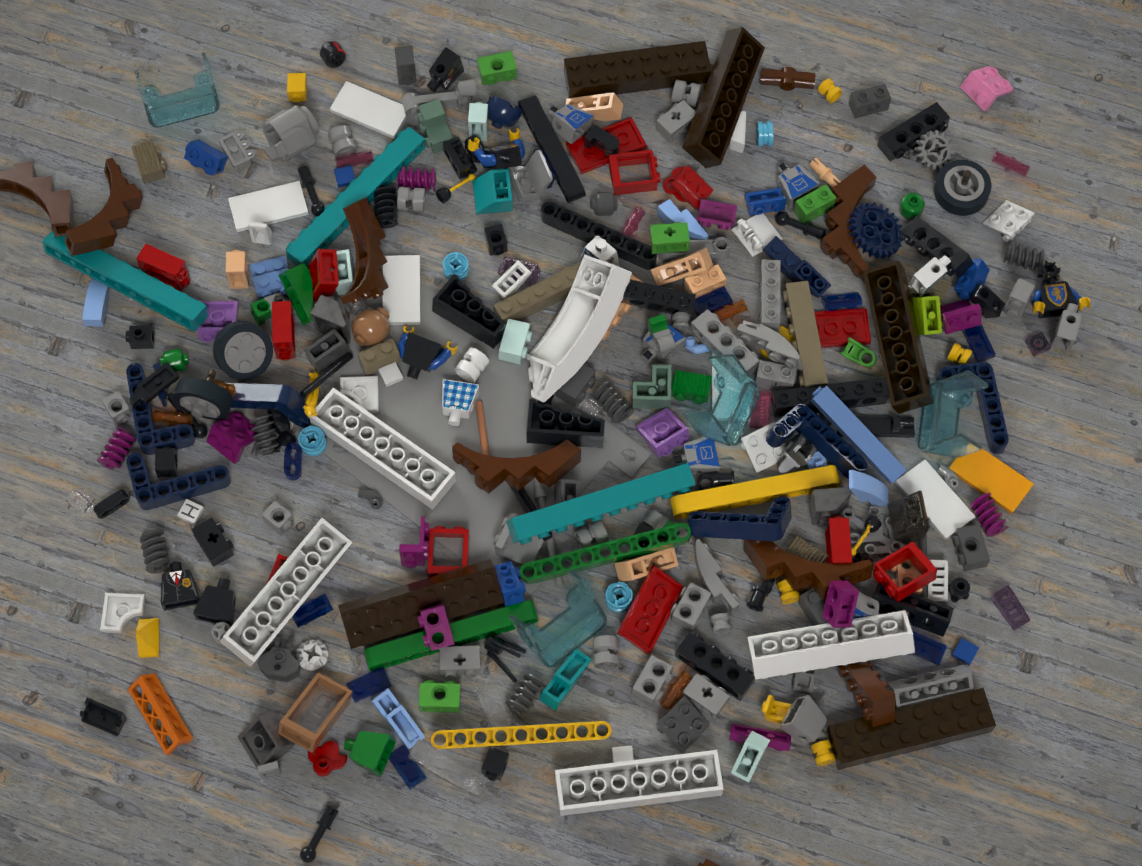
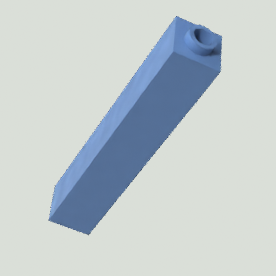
M825 386L823 389L819 387L812 393L814 398L810 401L889 484L894 483L906 471L904 466L828 386Z

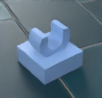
M819 451L815 452L806 464L808 470L828 466L825 457Z

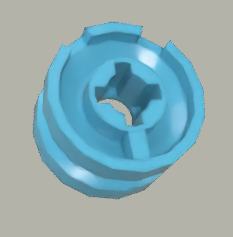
M758 121L756 123L757 146L767 145V147H772V121H767L766 123Z
M452 252L444 258L443 273L448 280L454 274L459 278V281L464 280L468 276V259L462 253Z
M308 426L299 433L298 443L305 454L308 456H318L324 452L327 447V439L319 427Z
M624 582L610 584L605 594L606 606L613 612L621 613L626 611L632 604V589ZM618 594L622 596L619 600L616 599Z

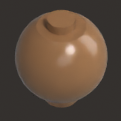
M378 307L376 310L366 309L359 312L352 322V334L355 342L360 346L364 345L367 347L383 343L390 329L388 322L390 315L381 307Z

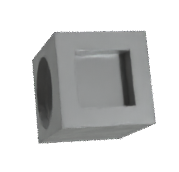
M119 391L102 399L104 407L115 425L125 423L132 417L131 411ZM118 407H121V408H122V409H121L120 411H118V412H115V411H114V410H115L116 408H118Z
M276 501L262 514L263 521L280 535L285 531L288 532L294 524L293 515ZM277 517H284L280 522L275 521Z

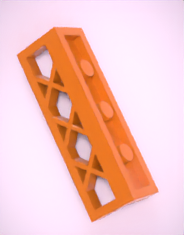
M155 673L141 675L128 688L130 695L165 755H170L179 745L188 744L194 739ZM139 686L142 689V697L136 691ZM147 702H150L152 706V713H149L147 710ZM157 719H160L162 723L161 730L157 727ZM167 735L171 738L173 744L170 747L166 742Z

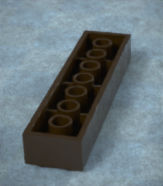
M743 27L726 32L682 147L705 168L722 164L765 49Z
M705 41L564 59V75L569 98L613 92L617 95L672 88L675 85L676 79L686 81L688 85L690 83L704 84L708 82L711 74Z
M898 260L863 271L893 409L900 414L934 404L904 267Z
M489 559L338 605L350 648L353 649L419 629L417 616H420L419 611L443 604L447 618L452 619L504 603L495 567ZM430 613L427 616V622L430 624L435 623L438 619L436 613Z
M984 688L895 709L894 721L872 728L869 721H865L864 717L829 725L826 733L836 758L837 769L841 770L990 733L996 727V723Z

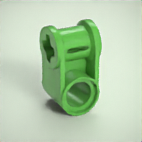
M849 337L848 344L840 354L865 368L874 367L877 363L876 355ZM867 354L873 357L872 362L869 364L863 362V358Z

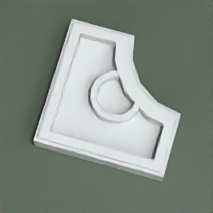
M378 376L340 377V393L369 413H379Z
M105 593L100 631L103 633H121L123 626L128 620L136 616H143L145 594Z

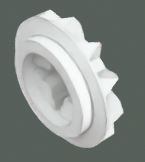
M309 639L306 642H302L299 648H297L296 658L302 668L317 670L327 662L328 650L325 644L318 639ZM315 648V653L318 656H313L309 661V654L306 652H312Z

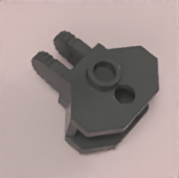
M803 433L796 434L784 445V450L782 451L784 456L777 463L778 471L781 474L787 473L794 466L797 468L801 465L805 466L815 454L817 449L813 443L801 449L806 440Z
M277 635L271 651L259 656L258 666L267 679L289 682L299 677L301 670L299 662L293 657L292 653L294 637L289 636L287 647L284 649L280 648L282 635Z

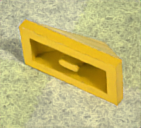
M159 618L138 620L136 640L139 658L159 657Z

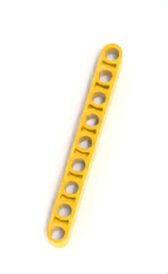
M829 465L680 494L671 497L669 501L674 519L688 518L689 513L695 511L720 512L771 502L777 497L791 498L812 494L813 490L838 488L841 482L836 466Z
M605 721L439 730L432 734L430 743L435 749H457L607 739L611 735L612 729L610 724ZM599 725L606 727L607 732L604 736L597 734L596 730ZM579 726L585 727L587 731L583 738L579 737L576 733ZM559 727H563L566 730V736L563 739L558 738L556 735V730ZM539 728L546 731L544 740H539L536 737V731ZM520 729L526 733L524 741L517 740L515 736L516 732ZM497 731H503L506 734L504 742L496 740L495 734ZM477 732L485 734L486 740L484 743L476 742L475 735ZM457 733L464 734L466 738L464 744L459 745L455 742L454 737ZM437 734L445 737L444 745L438 746L434 743V737Z

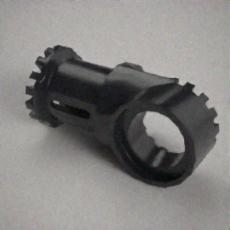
M734 470L730 473H718L717 471L701 473L697 478V487L701 491L735 484V481H733L735 480ZM703 479H708L711 481V484L703 487L700 482Z
M776 578L764 580L761 587H752L751 599L746 604L749 609L753 611L755 609L756 612L763 611L765 597H768L769 593H771Z

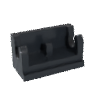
M459 137L443 142V152L459 180L477 172L475 164L463 147Z
M87 697L85 700L86 708L84 711H80L81 721L118 737L127 720L124 713Z

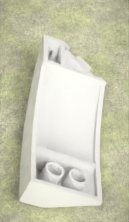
M584 255L572 288L557 317L538 344L526 355L527 360H530V367L528 368L529 381L533 383L531 397L541 402H546L587 361L609 328L623 300L624 292L630 282L631 271Z

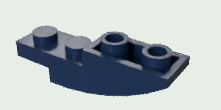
M777 236L763 248L762 251L772 260H780V272L792 282L808 281L811 295L819 298L831 286L805 259L802 261Z

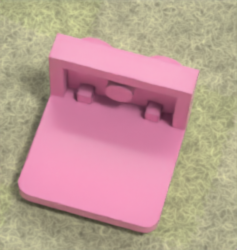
M991 66L971 71L960 86L983 111H987L997 97L1013 91L1010 82L1004 79L996 68Z

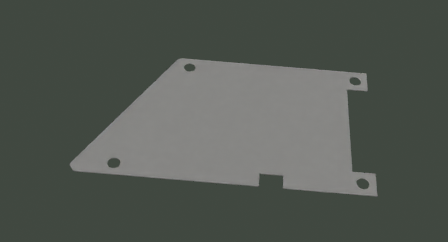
M420 283V325H389L390 329L386 340L393 339L399 351L398 343L404 333L403 327L407 326V331H411L414 327L416 335L444 345L445 348L449 341L452 342L450 348H455L458 345L455 355H451L436 370H431L430 373L421 369L417 380L407 376L411 365L403 363L401 357V362L397 363V366L403 376L402 381L386 387L379 372L368 375L378 376L379 413L371 414L456 473V482L432 510L348 450L344 453L336 452L333 448L335 441L326 435L327 447L323 453L370 490L377 491L383 500L418 527L421 526V516H425L426 522H429V528L444 526L446 529H454V527L461 526L469 529L468 565L490 559L493 565L496 566L511 561L496 555L495 545H493L496 535H500L503 530L501 526L505 517L509 518L511 512L518 516L526 514L506 481L488 494L476 486L475 475L470 474L465 467L453 460L452 446L457 442L482 454L476 406H474L469 419H460L459 426L448 424L449 416L443 415V379L468 383L456 374L454 368L461 360H464L463 356L469 348L481 351L489 359V364L484 371H480V376L474 384L479 385V396L476 402H483L490 456L501 458L528 457L543 453L558 445L527 443L526 431L529 399L538 401L531 397V390L533 388L529 385L531 382L529 381L528 373L530 363L523 358L520 365L498 360L501 342L493 349L432 311V302L436 294ZM383 295L377 299L373 297L365 299L364 297L354 304L351 301L348 302L347 312L349 313L348 316L346 313L344 321L351 342L346 344L349 352L353 354V358L333 374L329 392L332 388L340 392V377L365 376L359 364L358 352L365 351L369 347L360 346L355 342L352 334V322L355 316L363 310L383 308ZM556 396L552 399L551 404L554 408L561 410L565 408L575 414L580 415L582 413L605 420L603 448L578 447L581 449V462L561 478L580 480V494L608 462L632 478L652 455L651 452L583 402H578L573 407ZM626 449L633 450L636 454V459L631 463H626L621 459V453ZM532 480L524 486V489L537 510H539L538 501L535 500L534 496L535 487ZM542 484L547 496L545 499L546 506L554 505L555 484L550 488ZM435 537V540L462 560L463 538ZM512 561L514 568L518 567L520 573L522 565ZM527 570L524 573V576L527 578L534 575L531 570ZM542 582L527 584L525 587L526 592L523 593L525 601Z

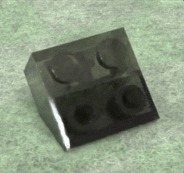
M917 491L888 504L894 540L907 545L924 539L929 529V523L922 491Z

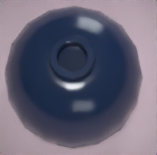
M490 96L487 102L488 119L492 122L491 125L497 129L514 126L523 112L518 106L515 105L513 108L509 101L495 96Z

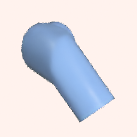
M689 336L686 338L685 348L694 354L710 352L704 344L695 342L694 337Z

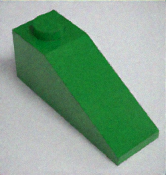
M303 263L278 275L302 326L313 321L310 314L313 310L312 278L310 270Z

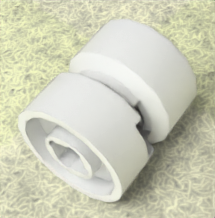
M469 348L463 356L464 360L457 364L454 371L464 381L474 384L480 376V371H484L489 364V359L481 351Z

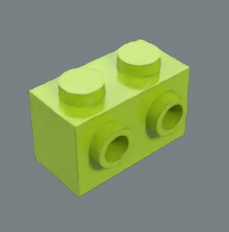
M939 296L913 298L919 335L942 333Z

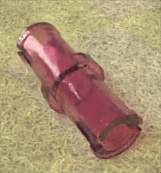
M372 151L357 154L352 152L351 155L335 157L337 168L346 166L357 167L358 164L373 162Z
M999 151L995 153L992 162L1006 167V170H1012L1026 177L1030 169L1029 165L1017 161L1015 157L1010 158Z
M639 207L634 209L631 217L625 221L622 234L632 237L633 233L638 230L639 223L645 215V211L642 208L639 211Z

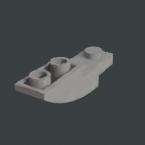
M739 324L737 332L739 338L745 344L750 343L761 350L766 349L768 358L774 362H781L789 368L802 370L803 365L796 349L778 332L762 324L757 329Z
M698 539L695 543V562L702 586L705 590L712 593L710 600L713 604L720 600L732 615L738 611L739 599L727 589L728 586L725 580L719 578L722 573L720 561L717 558L714 559L710 554L711 551L707 544L702 543Z

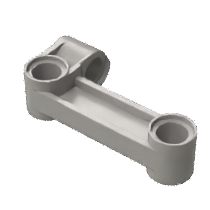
M474 79L457 81V86L453 92L419 96L416 93L404 94L402 96V103L405 115L408 117L417 116L420 105L437 99L440 100L443 109L458 107L459 110H469V103H474L477 93L476 83Z
M725 237L690 240L689 251L658 253L657 256L660 261L669 262L689 253L707 248L711 258L725 260L729 256L730 241Z

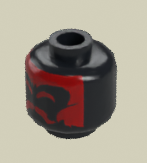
M329 41L322 45L320 57L328 67L336 68L343 64L346 59V53L338 42Z

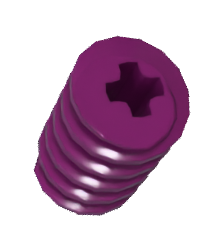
M403 166L398 174V189L403 184L404 187H409L410 185L412 190L417 185L418 188L425 186L426 191H430L432 186L435 192L436 174L434 168L431 169L430 173H428L427 168H424L423 173H421L419 167H417L416 172H413L412 167L406 172L405 166Z
M116 427L117 431L112 433L113 437L109 438V444H106L105 450L101 452L102 457L97 458V461L102 466L110 470L121 468L118 461L125 462L122 454L128 456L129 453L125 449L133 448L129 442L136 443L137 441L131 433L120 427Z
M991 492L977 497L970 506L972 510H975V516L979 517L978 522L982 524V529L986 530L985 534L987 537L999 535L1009 527L1002 526L1006 522L1005 519L999 520L1003 514L995 513L999 507L991 506L995 502L994 499L988 500L992 495Z

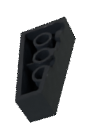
M455 274L433 298L432 311L481 342L494 349L502 340L506 324L490 308H486L482 304V300L479 297H475L470 292V289L459 281Z
M529 399L526 431L527 443L559 445L565 440H569L577 447L603 448L605 420L582 413L580 415L575 414L565 408L561 410L554 408L551 404L545 403L544 405L537 403L536 400Z

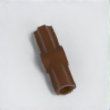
M784 67L781 70L762 68L760 85L779 86L785 91L795 88L814 89L816 74L798 72L792 67Z

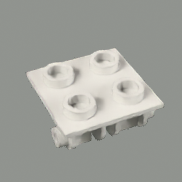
M1006 200L983 224L1003 233V240L1008 242L1012 241L1013 237L1019 234L1031 222L1032 216L1035 213Z
M764 214L755 215L748 220L740 219L737 221L738 226L731 229L752 257L761 253L763 248L775 236L783 240Z
M775 422L741 438L742 443L740 445L743 450L747 451L756 473L778 463L784 456L782 452L784 450V443L780 447L774 448L766 442V436Z

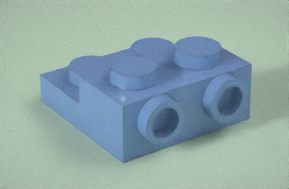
M285 256L249 264L258 300L276 293L287 294L278 276L289 270Z

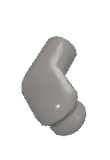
M940 464L936 472L944 477L946 484L952 490L956 489L959 486L957 474Z

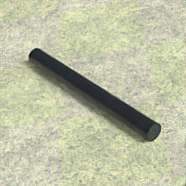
M350 352L345 354L300 391V395L303 398L307 397L353 358V354Z

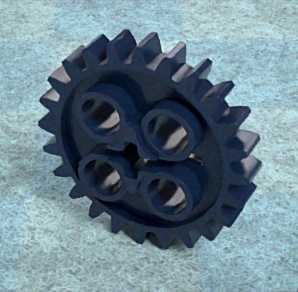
M869 202L865 205L862 203L859 207L855 208L853 213L849 215L848 223L851 225L847 229L852 231L849 236L855 238L852 242L858 243L857 249L863 248V254L868 252L869 257L874 255L876 259L880 256L882 259L894 255L902 246L901 242L904 239L900 237L903 234L899 230L902 225L896 223L899 219L893 218L894 212L889 214V208L884 210L882 204L877 207L876 202L872 205Z

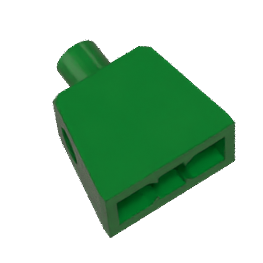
M360 731L356 740L350 738L345 740L344 750L350 751L349 758L356 765L381 777L396 741L389 734Z

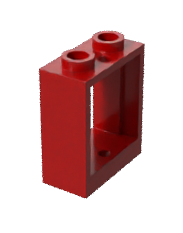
M652 150L609 155L608 165L614 196L657 190L661 179L660 173L656 172L655 167H658L657 157H653ZM648 163L651 180L621 183L618 167Z
M145 243L136 258L139 268L145 274L156 277L159 281L173 286L180 292L187 288L191 279L186 262Z
M318 249L307 267L311 273L314 302H317L321 295L325 297L332 296L339 285L337 251Z
M291 301L272 302V343L276 359L284 361L295 358V321Z
M843 516L829 518L825 530L826 554L829 555L827 563H852L849 518H844Z
M444 526L429 528L428 578L462 568L461 566H433L435 537L463 538L462 567L468 566L469 529L461 526L454 527V529H446Z
M911 542L875 563L873 576L878 583L884 586L886 593L893 597L896 602H899L936 580L937 568L916 544ZM909 560L920 572L921 576L899 588L886 572Z

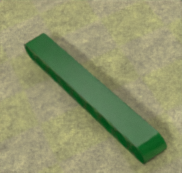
M678 523L528 562L521 566L520 576L526 584H534L684 545L690 541L691 529L685 523ZM685 530L687 536L680 538L677 536V532ZM666 535L668 540L665 543H661L658 541V537ZM641 540L649 542V545L645 548L640 547L638 544ZM622 545L630 547V550L626 553L621 552L619 549ZM603 550L611 552V555L607 558L602 557L600 554ZM584 555L592 557L588 563L581 561ZM565 560L573 562L569 568L563 567L562 563ZM546 565L554 567L549 573L544 572L543 568ZM527 570L534 571V575L530 578L525 577L524 573Z
M533 601L520 602L450 623L449 626L454 645L447 647L462 646L538 622L539 618ZM423 631L369 647L363 653L368 670L372 672L440 652V650L431 651L429 647H425L422 636L426 634ZM440 632L432 636L434 643H439L443 639V635Z

